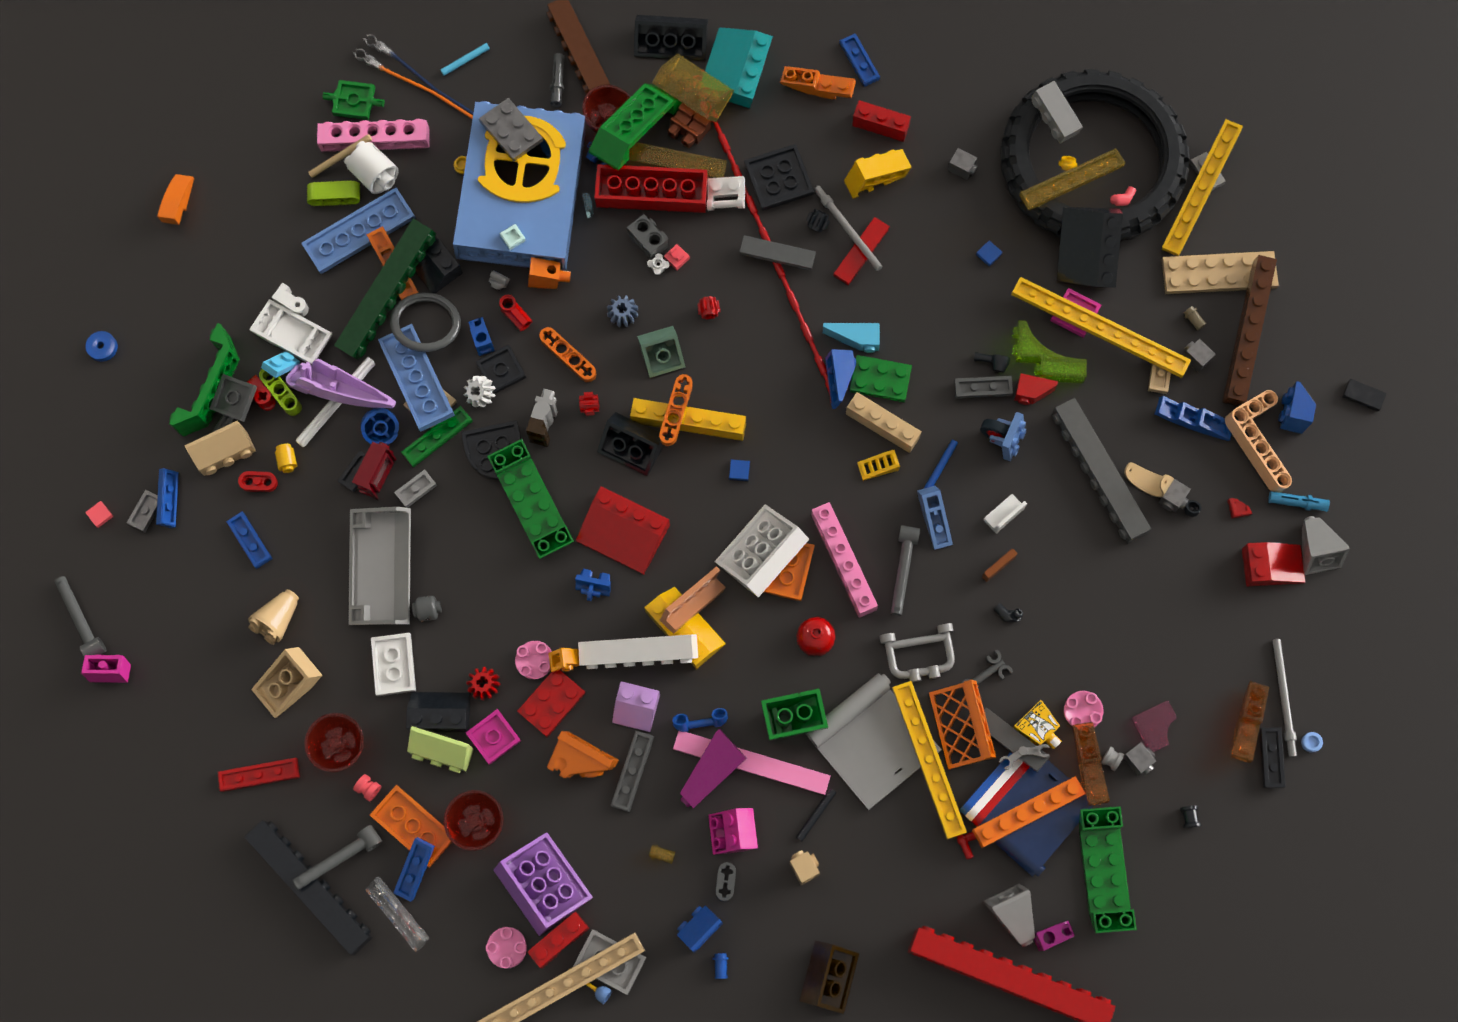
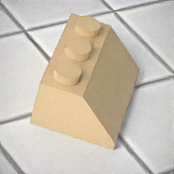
M238 421L185 445L197 469L204 476L212 475L218 469L229 467L235 461L248 458L252 453L256 452L248 432Z

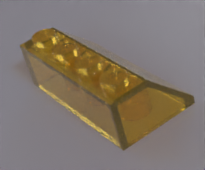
M676 54L662 65L652 82L707 120L717 122L734 92L733 89L680 54Z

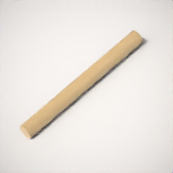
M367 134L310 170L308 172L309 175L313 178L347 157L356 149V145L359 142L364 141L367 143L372 141L371 136Z

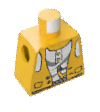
M1042 700L1013 727L1036 746L1046 742L1054 750L1062 742L1054 734L1060 725Z

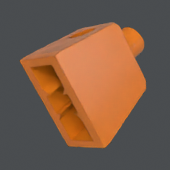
M531 257L528 287L557 289L559 281L570 283L571 272L560 270V262Z

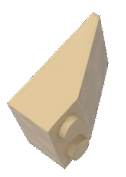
M299 647L289 648L281 653L251 690L273 717L277 718L306 694L322 677V674Z

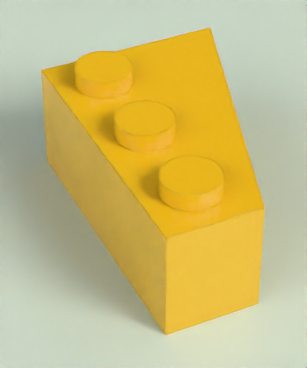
M903 149L890 150L885 154H875L869 158L857 159L844 182L854 199L858 197L859 192L866 189L870 192L878 184L883 183L885 186L906 177L912 167Z

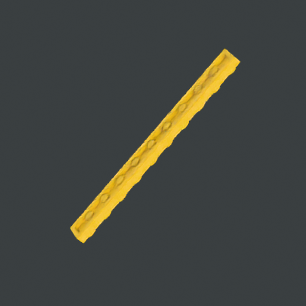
M1022 277L1019 278L1012 291V296L1180 378L1184 376L1191 362V359Z

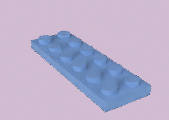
M396 187L303 241L301 244L320 274L372 245L366 234L383 226L387 235L411 222L413 218L416 219Z
M412 324L401 328L402 333L408 339L421 343ZM393 333L378 339L420 432L455 416L426 352L414 351L403 346L394 337Z

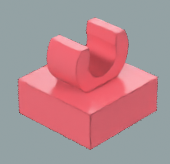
M676 244L664 255V259L675 270H679L690 259V256Z

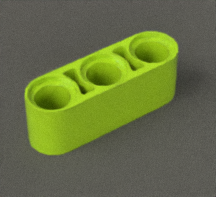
M357 181L313 182L307 185V203L312 206L350 205L360 202V183Z
M261 369L259 373L261 381L284 411L290 416L298 415L302 410L301 403L281 377H273L270 380H266L270 374ZM284 388V391L281 394H277V391L279 389ZM295 402L292 408H288L290 403Z

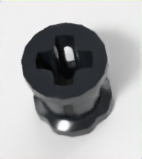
M1198 806L1180 808V811L1183 812L1185 823L1183 828L1202 826L1198 820Z

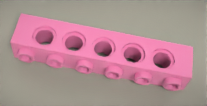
M403 119L396 121L379 120L378 122L364 120L352 123L343 121L342 123L324 122L318 124L317 144L321 152L342 151L367 134L371 135L372 133L377 134L371 136L372 141L370 142L379 150L429 148V126L427 120L415 119L413 121H405Z
M830 502L812 509L811 516L858 617L861 618L877 611V602Z

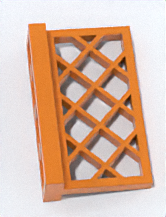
M967 680L961 684L929 692L949 770L996 758L977 681ZM963 688L965 696L960 702L953 698V695L957 689ZM943 694L948 697L943 707L937 704L936 695ZM951 699L960 704L955 714L946 710ZM963 706L969 709L970 713L966 721L958 717ZM944 711L953 716L948 726L944 725L941 721ZM956 719L965 723L960 733L951 729ZM967 726L974 729L975 734L972 740L963 736ZM949 731L958 735L953 745L946 741ZM961 738L969 742L965 752L956 748ZM972 745L979 748L981 757L972 758L967 755ZM955 750L963 756L958 763L952 764L951 755Z

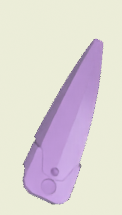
M318 358L313 361L312 365L309 362L296 365L286 376V385L288 387L327 400L373 408H393L396 405V401L388 395Z

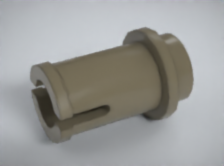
M1192 306L1184 312V318H1188L1198 331L1207 323L1197 312L1198 309Z

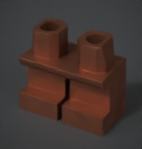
M682 103L678 108L677 114L670 119L671 125L668 129V135L676 139L681 133L684 135L681 143L690 148L694 143L699 144L709 132L711 120L698 112L696 113L695 110Z

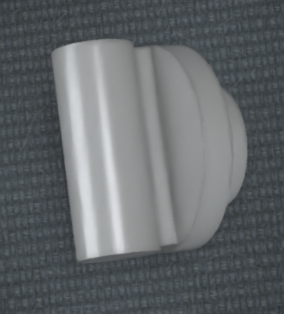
M493 270L490 274L489 282L491 287L501 290L506 288L510 279Z

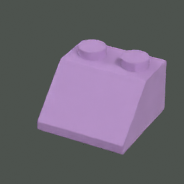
M620 682L612 723L651 732L660 692Z

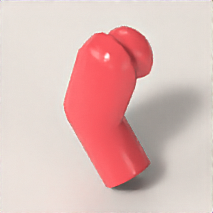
M1129 186L1124 194L1112 195L1110 198L1111 204L1127 206L1136 193V189Z

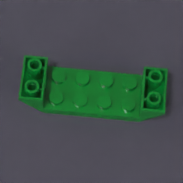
M644 83L600 126L589 149V153L614 169L619 170L629 160V149L667 112L674 115L684 102L656 85Z
M219 323L211 330L209 339L218 349L215 357L216 361L208 370V377L206 382L200 387V394L192 404V411L189 412L177 407L170 416L169 424L183 437L210 425L216 412L210 410V406L223 374L232 377L240 361L232 338Z
M520 439L488 455L487 457L539 559L573 543L574 540L564 524L523 440Z
M1121 806L1080 810L1079 837L1088 909L1095 933L1137 930L1134 909L1130 907L1120 830L1123 827Z

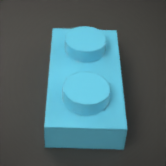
M285 351L264 361L261 368L277 378L300 364V360Z

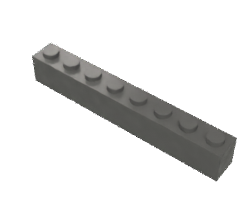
M1076 398L1055 407L1052 413L1053 421L1062 429L1061 433L1064 440L1070 443L1072 454L1074 457H1078L1081 462L1080 467L1082 471L1088 474L1091 487L1097 490L1100 495L1099 500L1104 507L1106 506L1110 512L1109 517L1111 521L1117 524L1120 537L1126 540L1127 543H1130L1148 534L1151 530L1150 525Z

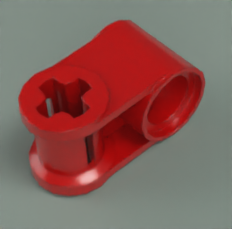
M255 374L247 381V383L257 386L253 399L263 410H271L276 405V399Z

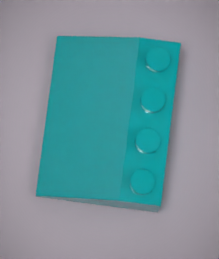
M719 28L699 92L750 108L773 36L755 30Z

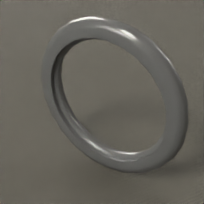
M423 292L407 296L395 306L390 316V328L394 337L403 346L418 352H433L445 348L454 341L461 328V318L457 308L448 299L434 293ZM427 301L437 303L449 312L452 320L451 329L443 339L436 342L418 343L412 341L400 329L399 318L403 310L416 302Z

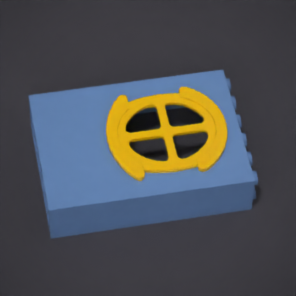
M487 101L475 102L453 241L456 259L530 268L531 257L560 262V270L566 271L586 132L585 115L580 113H563L559 110L546 111L542 108L530 109L525 106H517L520 112L547 142L551 151V157L548 159L530 157L527 153L514 161L518 163L515 185L510 186L504 183L498 176L494 167V161L512 160L506 153L496 151L498 143L479 121L481 116L498 104H491ZM526 164L548 166L549 171L542 181L532 187H523L522 183ZM516 224L526 241L509 250L499 233Z

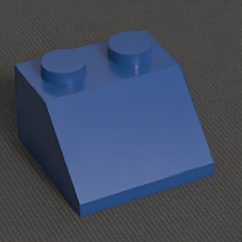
M706 905L703 908L699 906L691 914L693 918L688 923L684 921L677 928L679 931L677 936L694 953L723 924Z

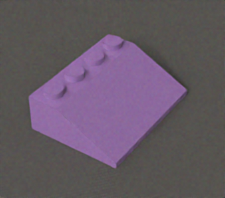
M547 832L500 861L494 868V872L539 936L556 926L593 898Z

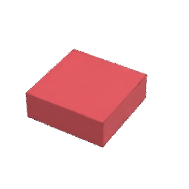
M102 501L85 512L97 528L114 517Z

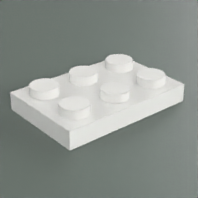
M403 633L372 637L371 646L376 696L416 691L411 634Z

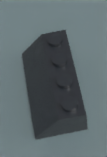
M637 15L635 19L634 56L706 60L708 19Z

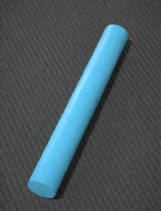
M485 43L440 70L445 76L490 48Z

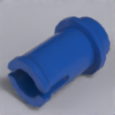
M727 953L714 954L715 958H713L715 960V979H727V960H729V957H727Z

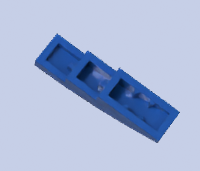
M1165 396L1159 397L1155 415L1188 429L1226 441L1230 440L1232 433L1225 424V418L1205 408L1197 409L1185 402L1177 403Z

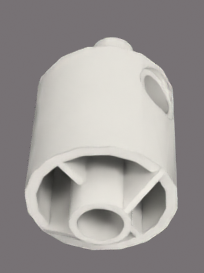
M359 142L352 154L344 160L347 169L373 194L389 190L394 185L399 173L396 165L371 142Z

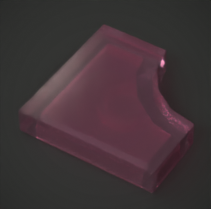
M1168 700L1132 717L1144 743L1153 752L1169 745L1167 738L1168 728L1177 717Z

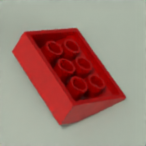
M601 486L592 501L576 542L644 575L670 527V521L668 518Z

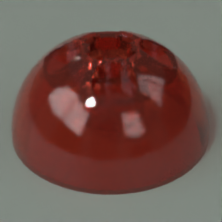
M614 85L594 87L587 93L583 101L582 111L583 115H585L586 124L597 133L600 126L631 96L623 89Z
M329 713L321 716L312 723L305 737V751L308 759L317 768L328 772H339L348 769L358 761L364 748V735L361 727L353 718L342 713Z
M470 790L457 795L449 803L444 814V829L448 838L456 846L470 851L481 850L493 844L499 837L504 824L503 811L498 801L490 794L479 790Z

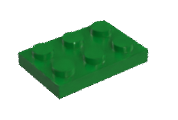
M857 355L850 392L905 402L912 365Z

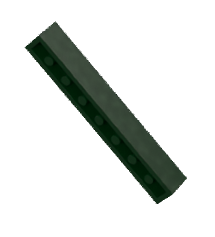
M414 218L412 219L334 346L357 360L366 353L367 345L375 338L379 326L385 322L388 311L393 309L398 295L405 290L408 279L415 274L416 266L425 258L426 250L435 242L436 233Z

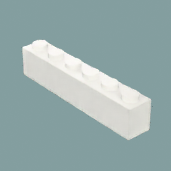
M697 634L578 642L579 666L586 665V669H596L598 664H605V668L617 667V663H623L624 667L635 666V662H642V666L654 665V661H661V664H673V660L680 659V663H692L693 658H698Z

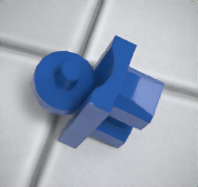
M583 569L580 575H576L575 589L580 590L581 594H586L587 601H592L593 596H610V574L600 573L599 579L592 578L593 572L591 570Z

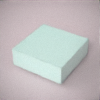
M516 224L499 233L509 250L526 241Z

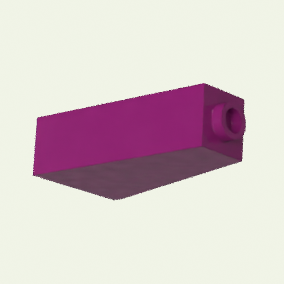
M721 729L717 730L680 792L683 796L681 801L688 808L690 806L695 808L747 759Z

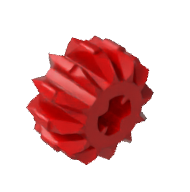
M482 667L481 672L477 668L474 669L476 675L469 674V677L473 680L466 681V684L471 686L468 688V692L473 693L475 699L479 695L482 701H484L485 695L491 699V692L498 693L494 687L500 686V682L496 681L499 676L497 674L493 675V669L487 672L486 667ZM483 680H485L487 684H484L482 688L479 683H483Z

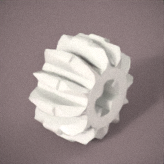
M473 376V379L467 380L468 386L463 387L467 390L463 394L465 397H468L466 402L472 404L473 407H486V403H492L491 397H495L492 391L496 389L494 386H491L493 381L487 379L486 376Z

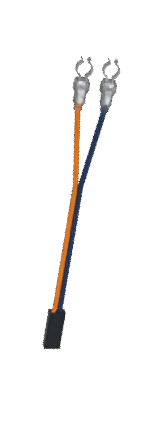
M373 35L367 36L368 38H375ZM375 38L376 44L367 45L374 47L379 53L395 58L431 89L386 69L372 55H366L365 53V58H357L359 61L364 60L365 64L369 67L384 71L435 95L473 119L474 112L435 88L400 59L382 41H377ZM536 147L527 152V155L530 157H547L544 152Z

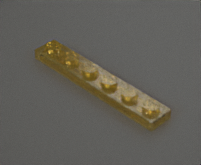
M638 142L629 149L630 161L664 168L705 169L709 177L722 178L725 176L727 160Z
M1115 148L1020 192L1019 196L1027 209L1031 210L1124 167L1126 162Z

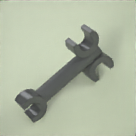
M995 650L996 660H992L989 655L986 657V661L992 666L973 679L963 680L962 683L967 680H975L978 685L995 672H997L999 679L1003 680L1005 677L1002 674V670H1007L1009 674H1012L1013 670L1001 659V653Z

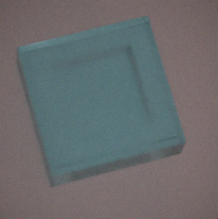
M584 193L585 211L587 218L594 216L591 197L589 193Z

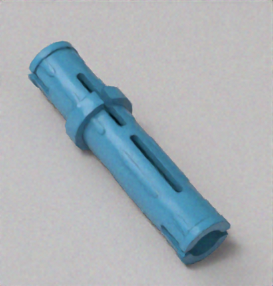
M1270 491L1268 503L1301 507L1308 511L1314 509L1327 512L1330 505L1329 499L1313 498L1312 495H1307L1306 497Z

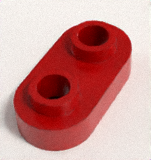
M246 471L239 476L238 483L243 490L248 492H272L276 489L278 480L270 472ZM252 480V484L247 485V482ZM267 481H271L269 486H266Z

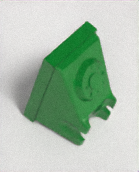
M820 688L800 692L799 694L795 693L761 700L769 741L828 729Z

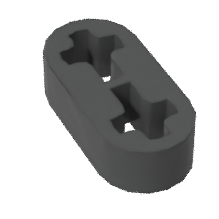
M729 862L721 864L718 869L716 896L721 901H729L734 895L736 868ZM726 866H730V870L733 871V874H729L728 881L724 880L725 874L721 873L722 869L724 870ZM724 883H728L727 889L731 891L730 894L726 895V898H723L722 894L719 893V890H723Z

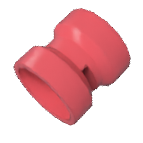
M364 774L356 782L353 790L358 794L362 793L364 798L370 802L379 793L381 785L377 782H372L371 778Z

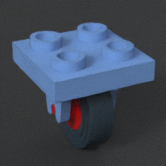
M1018 412L1015 413L1012 422L1000 418L997 420L985 419L980 427L981 433L988 437L991 443L1002 447L1003 459L1011 461L1012 457L1017 455L1019 440L1024 439L1027 429H1025L1024 415Z

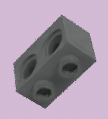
M644 214L627 227L630 238L650 260L654 259L656 254H660L668 248L667 235L662 230L659 231L656 228V223ZM641 228H647L645 232L639 231ZM652 241H659L657 245L651 244Z

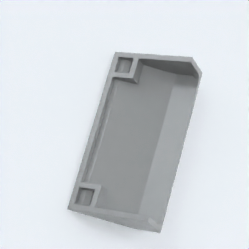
M380 507L350 509L349 625L410 624L411 508Z

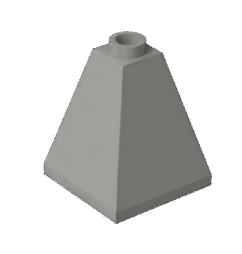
M1310 516L1305 518L1302 526L1304 575L1342 568L1350 550L1349 546L1320 517Z
M1017 884L984 900L987 908L1017 943L1022 946L1033 943L1035 931L1029 889L1021 884Z

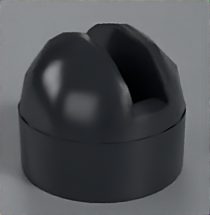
M1194 500L1188 501L1184 508L1185 514L1190 517H1196L1201 511V505Z

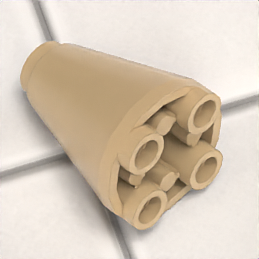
M288 589L280 593L250 615L248 618L250 623L248 628L256 634H262L264 639L271 645L280 642L298 604L299 597Z

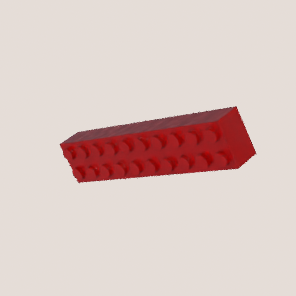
M923 926L915 930L907 953L1076 1021L1111 1022L1116 1006L1110 1004L1111 1000L1105 997L1096 996L1094 998L1091 996V992L1085 989L1076 988L1074 990L1071 988L1072 985L1062 980L1054 982L1051 980L1052 976L1041 972L1037 974L1032 973V968L1024 965L1014 966L1012 965L1013 961L1004 957L994 958L992 957V952L984 949L974 950V945L964 941L959 944L954 942V937L944 933L941 936L934 934L935 930L930 927Z

